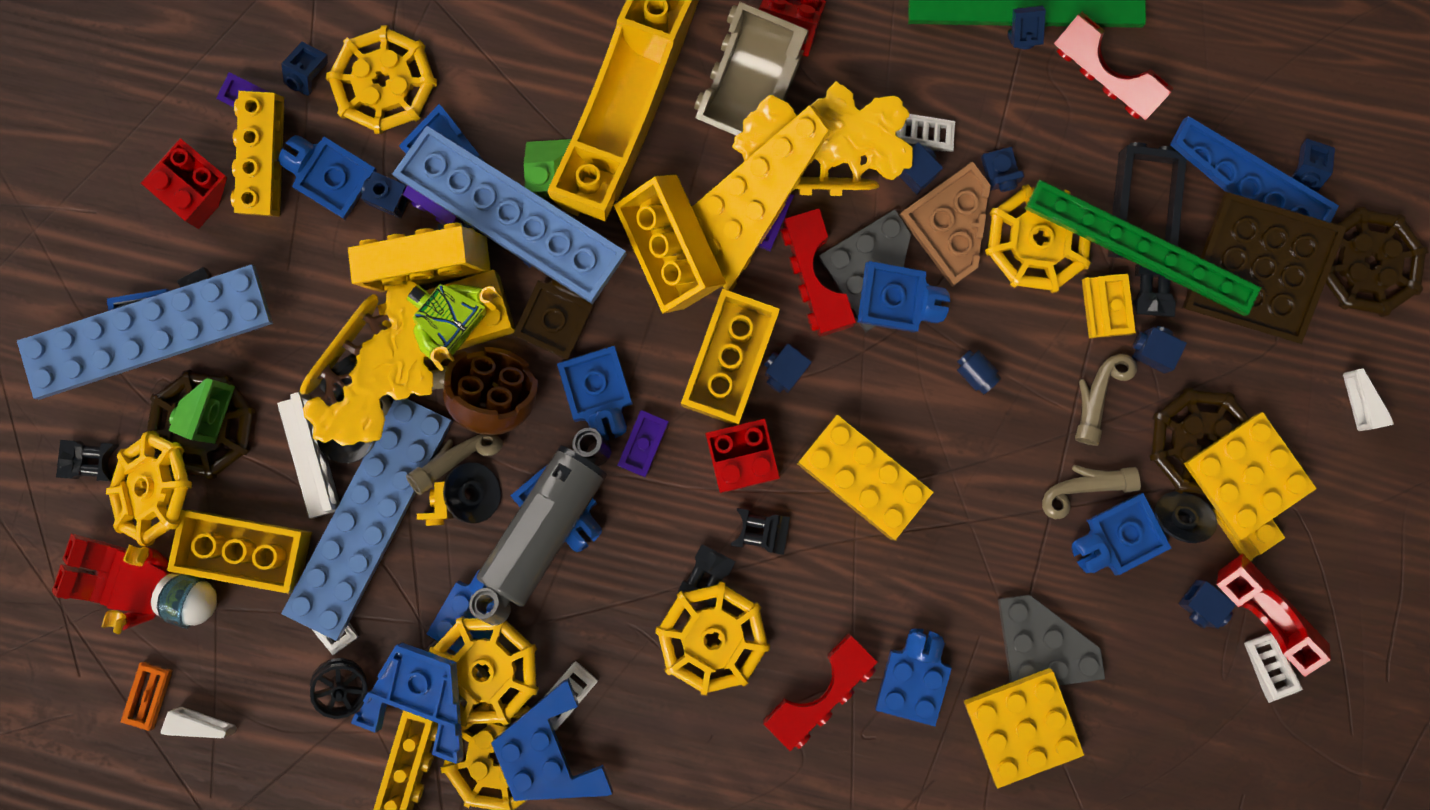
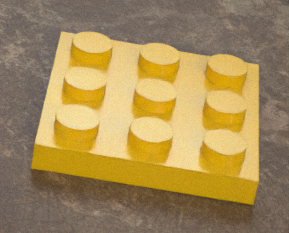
M1263 412L1257 413L1184 463L1237 540H1243L1317 489Z
M1051 668L964 700L997 789L1084 756L1058 682Z

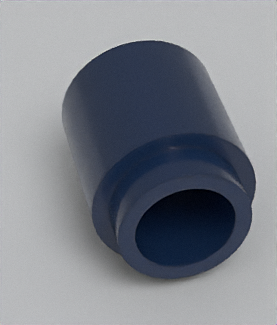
M969 350L957 361L960 365L957 369L958 373L975 391L979 390L983 395L1002 379L997 374L998 369L980 350L975 353Z

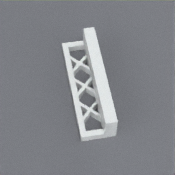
M297 392L290 394L291 399L279 402L277 405L309 519H314L335 512L340 501L327 456L320 450L317 440L313 439L314 426L304 418L303 407L307 401L311 400L310 395Z

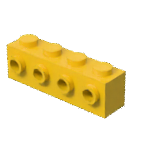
M238 91V98L234 102L237 129L233 132L236 159L232 163L235 189L231 193V204L234 207V213L280 217L282 166L278 162V158L283 148L284 97L276 93Z
M403 710L373 810H412L414 802L419 803L424 790V784L420 782L423 772H428L432 764L433 755L429 752L432 742H435L438 723Z

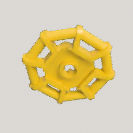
M381 25L380 29L351 39L348 37L344 39V45L331 71L326 73V80L331 85L339 109L338 115L342 119L348 118L373 130L375 134H382L385 130L411 121L417 122L433 87L437 86V79L434 78L429 65L424 43L389 29L388 25ZM381 41L380 49L366 54H362L358 50ZM391 42L408 50V52L400 56L394 51L389 50V44ZM354 53L358 60L353 64L351 74H343ZM413 60H416L421 75L419 78L412 76L409 64ZM381 74L384 76L389 75L390 79L386 80V86L381 87L379 83L375 84V80ZM342 83L352 84L356 97L348 102ZM414 87H420L411 106L406 103L409 91H412ZM362 105L369 106L376 111L375 117L373 118L357 109ZM401 106L405 110L384 118V113Z
M1029 184L1023 185L1020 191L990 211L991 225L988 248L985 249L986 256H990L1010 281V286L1014 288L1021 286L1050 290L1051 293L1059 291L1062 285L1083 269L1089 268L1091 265L1089 261L1091 241L1079 236L1078 253L1071 250L1073 232L1028 210L1018 218L1009 215L1010 212L1025 202L1027 204L1035 188L1030 187ZM1004 222L1011 226L1008 243L1000 244ZM1039 230L1043 231V236L1048 237V242H1044L1042 245H1038L1037 241L1033 239V235H1037ZM1011 250L1014 258L1020 261L1021 266L1018 271L1006 258L1003 251ZM1065 257L1073 262L1056 275L1055 264ZM1028 267L1045 269L1047 278L1024 275Z
M147 431L143 433L141 439L127 449H121L117 454L118 463L110 488H106V495L110 497L115 519L113 528L117 533H124L135 539L140 546H151L155 539L170 529H176L181 522L179 516L187 491L192 488V482L188 480L182 457L184 449L180 443H172L160 437L155 431ZM155 448L162 451L158 458L154 457ZM170 464H171V468H172V472H173V476H174V480H175V481H172V478H171V474H170V470H169V465H170ZM158 517L160 522L151 527V520ZM133 518L137 520V525H134Z
M724 582L693 591H680L677 593V599L660 626H656L655 630L659 637L666 666L664 670L667 675L672 674L700 691V695L706 696L709 692L738 685L746 686L749 683V677L765 652L770 650V644L767 643L760 613L762 607L758 602L753 603L728 588ZM716 598L714 607H705L698 611L691 604ZM723 599L744 612L736 617L722 608ZM686 609L691 616L682 630L673 629L680 615ZM748 619L750 620L754 641L744 639L741 624ZM717 632L721 643L719 645L714 643L711 647L708 646V640L705 636L708 633L713 634ZM672 638L681 639L684 655L679 659H676ZM743 650H752L741 669H739L735 663ZM689 662L703 670V679L683 666ZM717 669H730L733 673L710 679L711 673L716 672Z
M461 616L456 619V623L441 640L429 649L430 653L457 662L459 695L467 701L465 707L460 704L462 726L501 723L505 726L511 723V718L533 695H537L539 690L536 686L535 651L537 647L524 638L507 620L500 625L492 626L477 618ZM493 630L490 639H473L470 631ZM502 633L520 651L511 654L498 642L500 634ZM462 636L465 645L455 655L449 654L447 650ZM522 657L524 682L515 679L516 666L514 661ZM477 664L482 666L486 664L490 668L488 670L489 678L486 676L479 678L476 675L479 671L476 667ZM510 687L519 690L516 696L504 707L500 698ZM488 702L487 704L493 705L495 711H473L475 704Z
M484 702L473 709V711H495L492 704ZM527 705L521 707L512 718H520L531 708ZM499 723L487 724L484 729L475 735L467 731L474 724H468L466 727L461 725L462 738L469 742L466 760H462L457 764L444 760V764L440 768L441 772L446 774L465 802L464 806L468 809L472 806L489 810H515L527 800L514 801L500 764H495L494 759L490 758V753H494L491 742L510 725L503 726ZM467 767L470 776L477 782L473 791L458 769ZM483 787L500 789L503 799L478 794Z

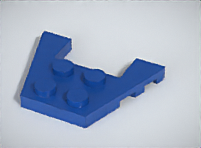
M405 643L397 644L377 677L379 679L373 689L365 696L364 704L360 711L355 713L352 718L351 724L375 733L382 729L387 704L438 723L432 755L455 764L463 760L457 662Z
M569 678L561 682L558 687L543 697L534 707L518 718L491 742L514 801L597 797L613 794V788L603 765L572 776L550 721L551 717L579 706Z

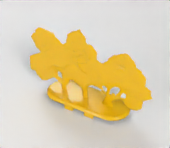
M835 81L827 90L825 98H818L811 104L824 119L831 132L814 158L821 164L820 177H801L796 187L799 195H812V189H826L829 191L830 196H842V190L877 189L880 187L877 181L861 178V174L867 169L877 170L885 179L894 180L897 176L901 175L904 169L912 167L913 147L896 136V131L902 129L910 114L903 106V102L899 97L874 98L870 104L866 105L862 110H858L855 107L853 93ZM768 95L759 104L757 110L751 112L743 120V132L735 136L732 148L743 154V159L746 161L797 116L794 113V109L789 103L774 95ZM866 155V164L860 165L861 156ZM842 163H848L853 173V178L828 177V170Z

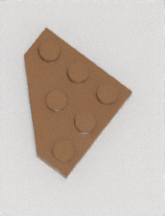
M974 162L958 171L899 215L952 287L974 272L979 266V253L991 185Z

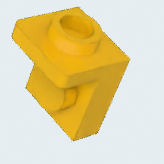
M434 482V489H430V506L435 508V513L417 514V520H426V526L444 525V519H453V515L447 509L443 497L445 482Z

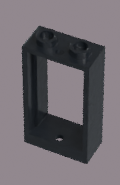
M1141 142L1130 143L1118 154L1112 215L1127 222L1133 159L1173 164L1165 241L1178 247L1187 159L1172 146H1162L1157 149L1149 148L1147 144ZM1108 250V257L1126 259Z

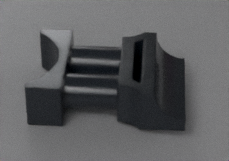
M1139 264L1135 265V276L1140 277V293L1133 303V306L1136 308V314L1175 317L1176 301L1173 299L1172 294H1170L1171 280ZM1153 278H1158V293H1152Z
M60 440L56 478L79 479L82 476L97 477L96 481L111 482L113 476L109 471L108 462L111 454L119 445L101 443L100 447L87 446L80 441ZM88 458L99 459L98 465L87 464Z
M737 508L743 521V529L740 536L731 543V546L744 548V544L765 548L770 553L784 555L790 517L776 514L764 517L750 514V510ZM747 526L762 528L764 533L761 535L746 532Z
M701 544L695 556V567L687 582L683 580L678 592L699 589L698 586L705 572L711 574L705 587L718 585L725 576L730 574L736 561ZM716 598L707 600L709 608L713 607Z

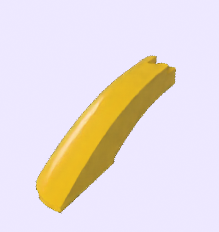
M626 0L617 19L614 34L584 112L548 188L550 198L565 211L579 216L581 212L606 222L614 202L618 201L648 134L699 0Z

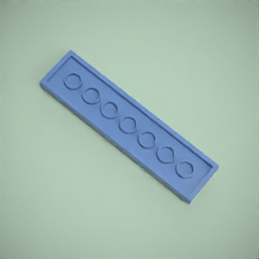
M428 126L425 127L392 173L396 179L421 193L455 215L458 219L591 304L595 302L627 255L626 251Z
M248 265L17 340L33 399L40 400L271 325L273 322L257 269L253 265Z
M407 398L401 400L394 399L385 416L382 437L375 442L371 451L363 458L281 613L282 615L335 641L340 640L416 494L408 483L406 475L417 467L422 468L436 456L453 423L452 420Z

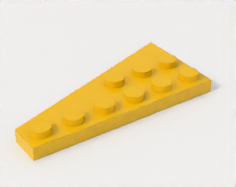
M809 105L692 206L726 281V284L723 285L725 290L732 292L737 284V279L742 271L747 268L751 261L750 258L759 244H762L786 205L785 202L789 195L796 189L802 174L809 163H812L831 132V129L814 106Z

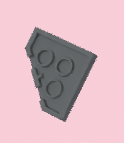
M896 210L876 220L818 257L839 292L847 294L852 312L857 320L865 263L872 261L904 267L911 233ZM860 323L865 333L876 327L875 325Z
M1031 595L998 599L1010 683L1048 668L1053 670L1058 685L1105 679L1101 649Z

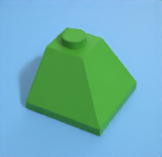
M571 139L526 142L524 157L525 188L544 200H552L548 194V188Z
M206 378L182 398L178 406L172 410L169 419L171 424L169 431L190 440L215 444L235 386Z

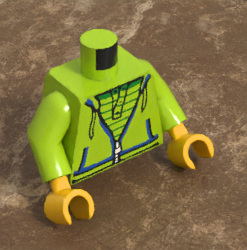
M440 284L432 294H429L419 285L415 286L409 293L407 300L419 309L413 316L414 323L416 324L413 332L420 351L430 358L440 371H443L444 368L441 362L444 359H449L452 362L455 360L453 355L485 317L486 309L481 304L494 311L497 307L491 300L495 297L502 298L503 296L492 286L483 289L470 285L451 284L445 286Z

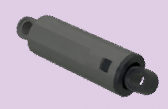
M584 428L578 431L573 439L572 447L574 450L562 445L559 446L477 574V580L486 585V588L477 590L469 601L470 612L475 618L492 626L500 625L509 617L511 611L510 601L518 606H524L607 476L606 472L598 466L606 463L610 458L611 446L596 429ZM597 442L596 447L592 451L587 452L588 447ZM494 601L493 609L486 613L488 604Z

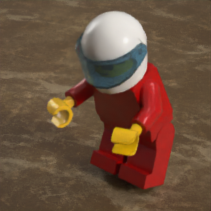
M72 533L62 559L66 565H60L52 588V592L57 598L85 600L107 606L106 608L113 609L105 613L101 627H114L113 633L116 634L122 633V630L153 620L157 615L164 622L189 629L190 625L195 626L208 620L217 607V594L212 585L205 581L206 578L167 571L169 561L159 550L149 547L137 548L133 545H129L126 549ZM80 567L86 568V569H91V570H94V571L81 569Z

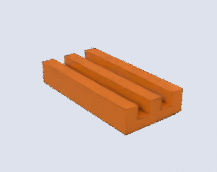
M140 662L121 723L151 731L154 730L173 670L162 669L157 665L152 666L147 662ZM149 672L151 674L141 699L137 717L133 719L132 717L146 674ZM158 676H160L146 722H144Z

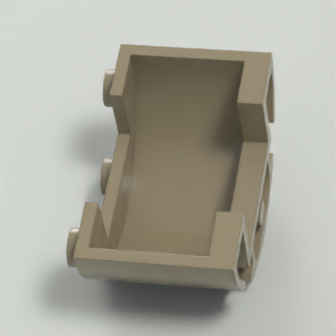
M740 1L738 6H732L728 15L727 23L731 24L728 31L732 34H726L721 46V50L724 51L721 63L716 62L712 69L710 79L714 80L711 88L706 89L705 93L700 92L694 109L698 110L696 119L734 135L743 132V120L751 112L757 110L759 104L768 95H774L785 101L804 52L801 50L802 45L806 44L809 30Z

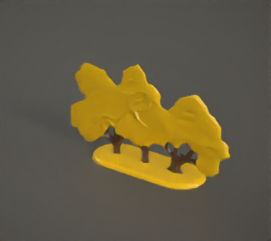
M413 281L408 282L406 286L389 287L386 293L387 308L384 315L372 316L378 304V296L376 294L369 296L354 312L305 377L300 388V394H309L320 384L323 378L326 380L325 396L314 397L307 401L303 407L304 418L314 426V440L326 443L333 439L341 446L354 445L359 441L368 443L380 440L385 422L384 413L380 405V398L389 394L393 399L401 400L408 398L412 393L418 396L432 395L433 373L424 364V357L427 356L420 351L413 332L416 325L413 316L419 309L407 300L409 293L417 286ZM387 320L391 322L392 326L388 328L381 323ZM369 323L374 333L372 339L363 342L362 345H354L352 341L365 324ZM348 350L356 356L357 364L350 373L337 375L331 369L342 354ZM350 378L352 382L345 385L342 379ZM336 382L344 391V399L341 402L336 400L333 393L338 388L334 385ZM327 397L331 398V406L325 403Z

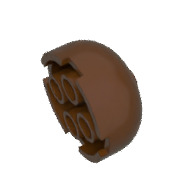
M484 347V351L469 354L464 351L455 356L453 362L450 361L445 371L443 399L449 414L462 427L479 434L498 435L514 430L528 418L534 407L538 381L528 369L529 364L523 358L504 349Z

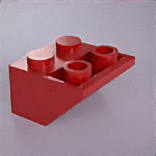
M763 0L759 10L809 30L807 42L801 48L804 51L803 56H809L826 1Z
M180 138L140 184L185 222L200 229L219 207L227 176Z
M765 419L705 433L720 494L780 479Z

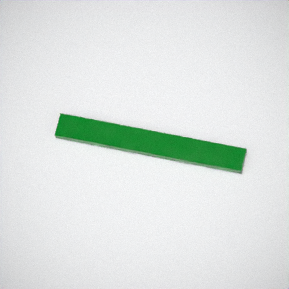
M908 0V24L1012 26L1013 9L1043 6L1046 10L1045 26L1068 27L1076 16L1083 12L1100 27L1143 28L1146 24L1145 0Z
M1042 180L1037 182L1024 208L1243 316L1249 315L1262 288Z

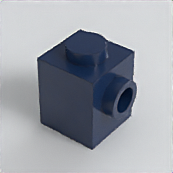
M918 142L913 146L912 167L904 169L899 177L918 195L939 176L943 167L936 161L937 156L929 147H923Z
M374 171L371 177L367 178L362 185L361 199L364 202L400 219L410 200L403 195L407 187L405 184Z
M1161 326L1152 327L1144 331V333L1140 332L1133 343V348L1136 350L1132 358L1165 374L1175 369L1187 343L1173 337L1174 333L1167 328Z
M787 344L780 354L774 351L764 364L768 368L765 372V376L769 378L766 383L778 393H781L782 390L789 393L812 362L791 345Z
M1195 580L1178 603L1191 614L1189 619L1203 629L1206 626L1217 629L1220 626H1225L1233 616L1232 610L1236 606L1231 599L1209 582Z

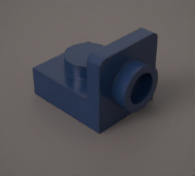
M1043 6L1013 9L1012 30H1008V38L1014 48L1031 49L1035 45H1044L1046 10Z
M301 42L281 63L284 84L294 91H299L309 96L312 92L311 81L328 63L327 54Z
M1306 138L1300 148L1298 168L1291 177L1315 192L1319 191L1333 173L1335 148Z
M1012 147L989 152L981 156L987 181L991 185L990 191L1000 189V192H1007L1018 187L1017 184L1025 177L1023 171H1018Z

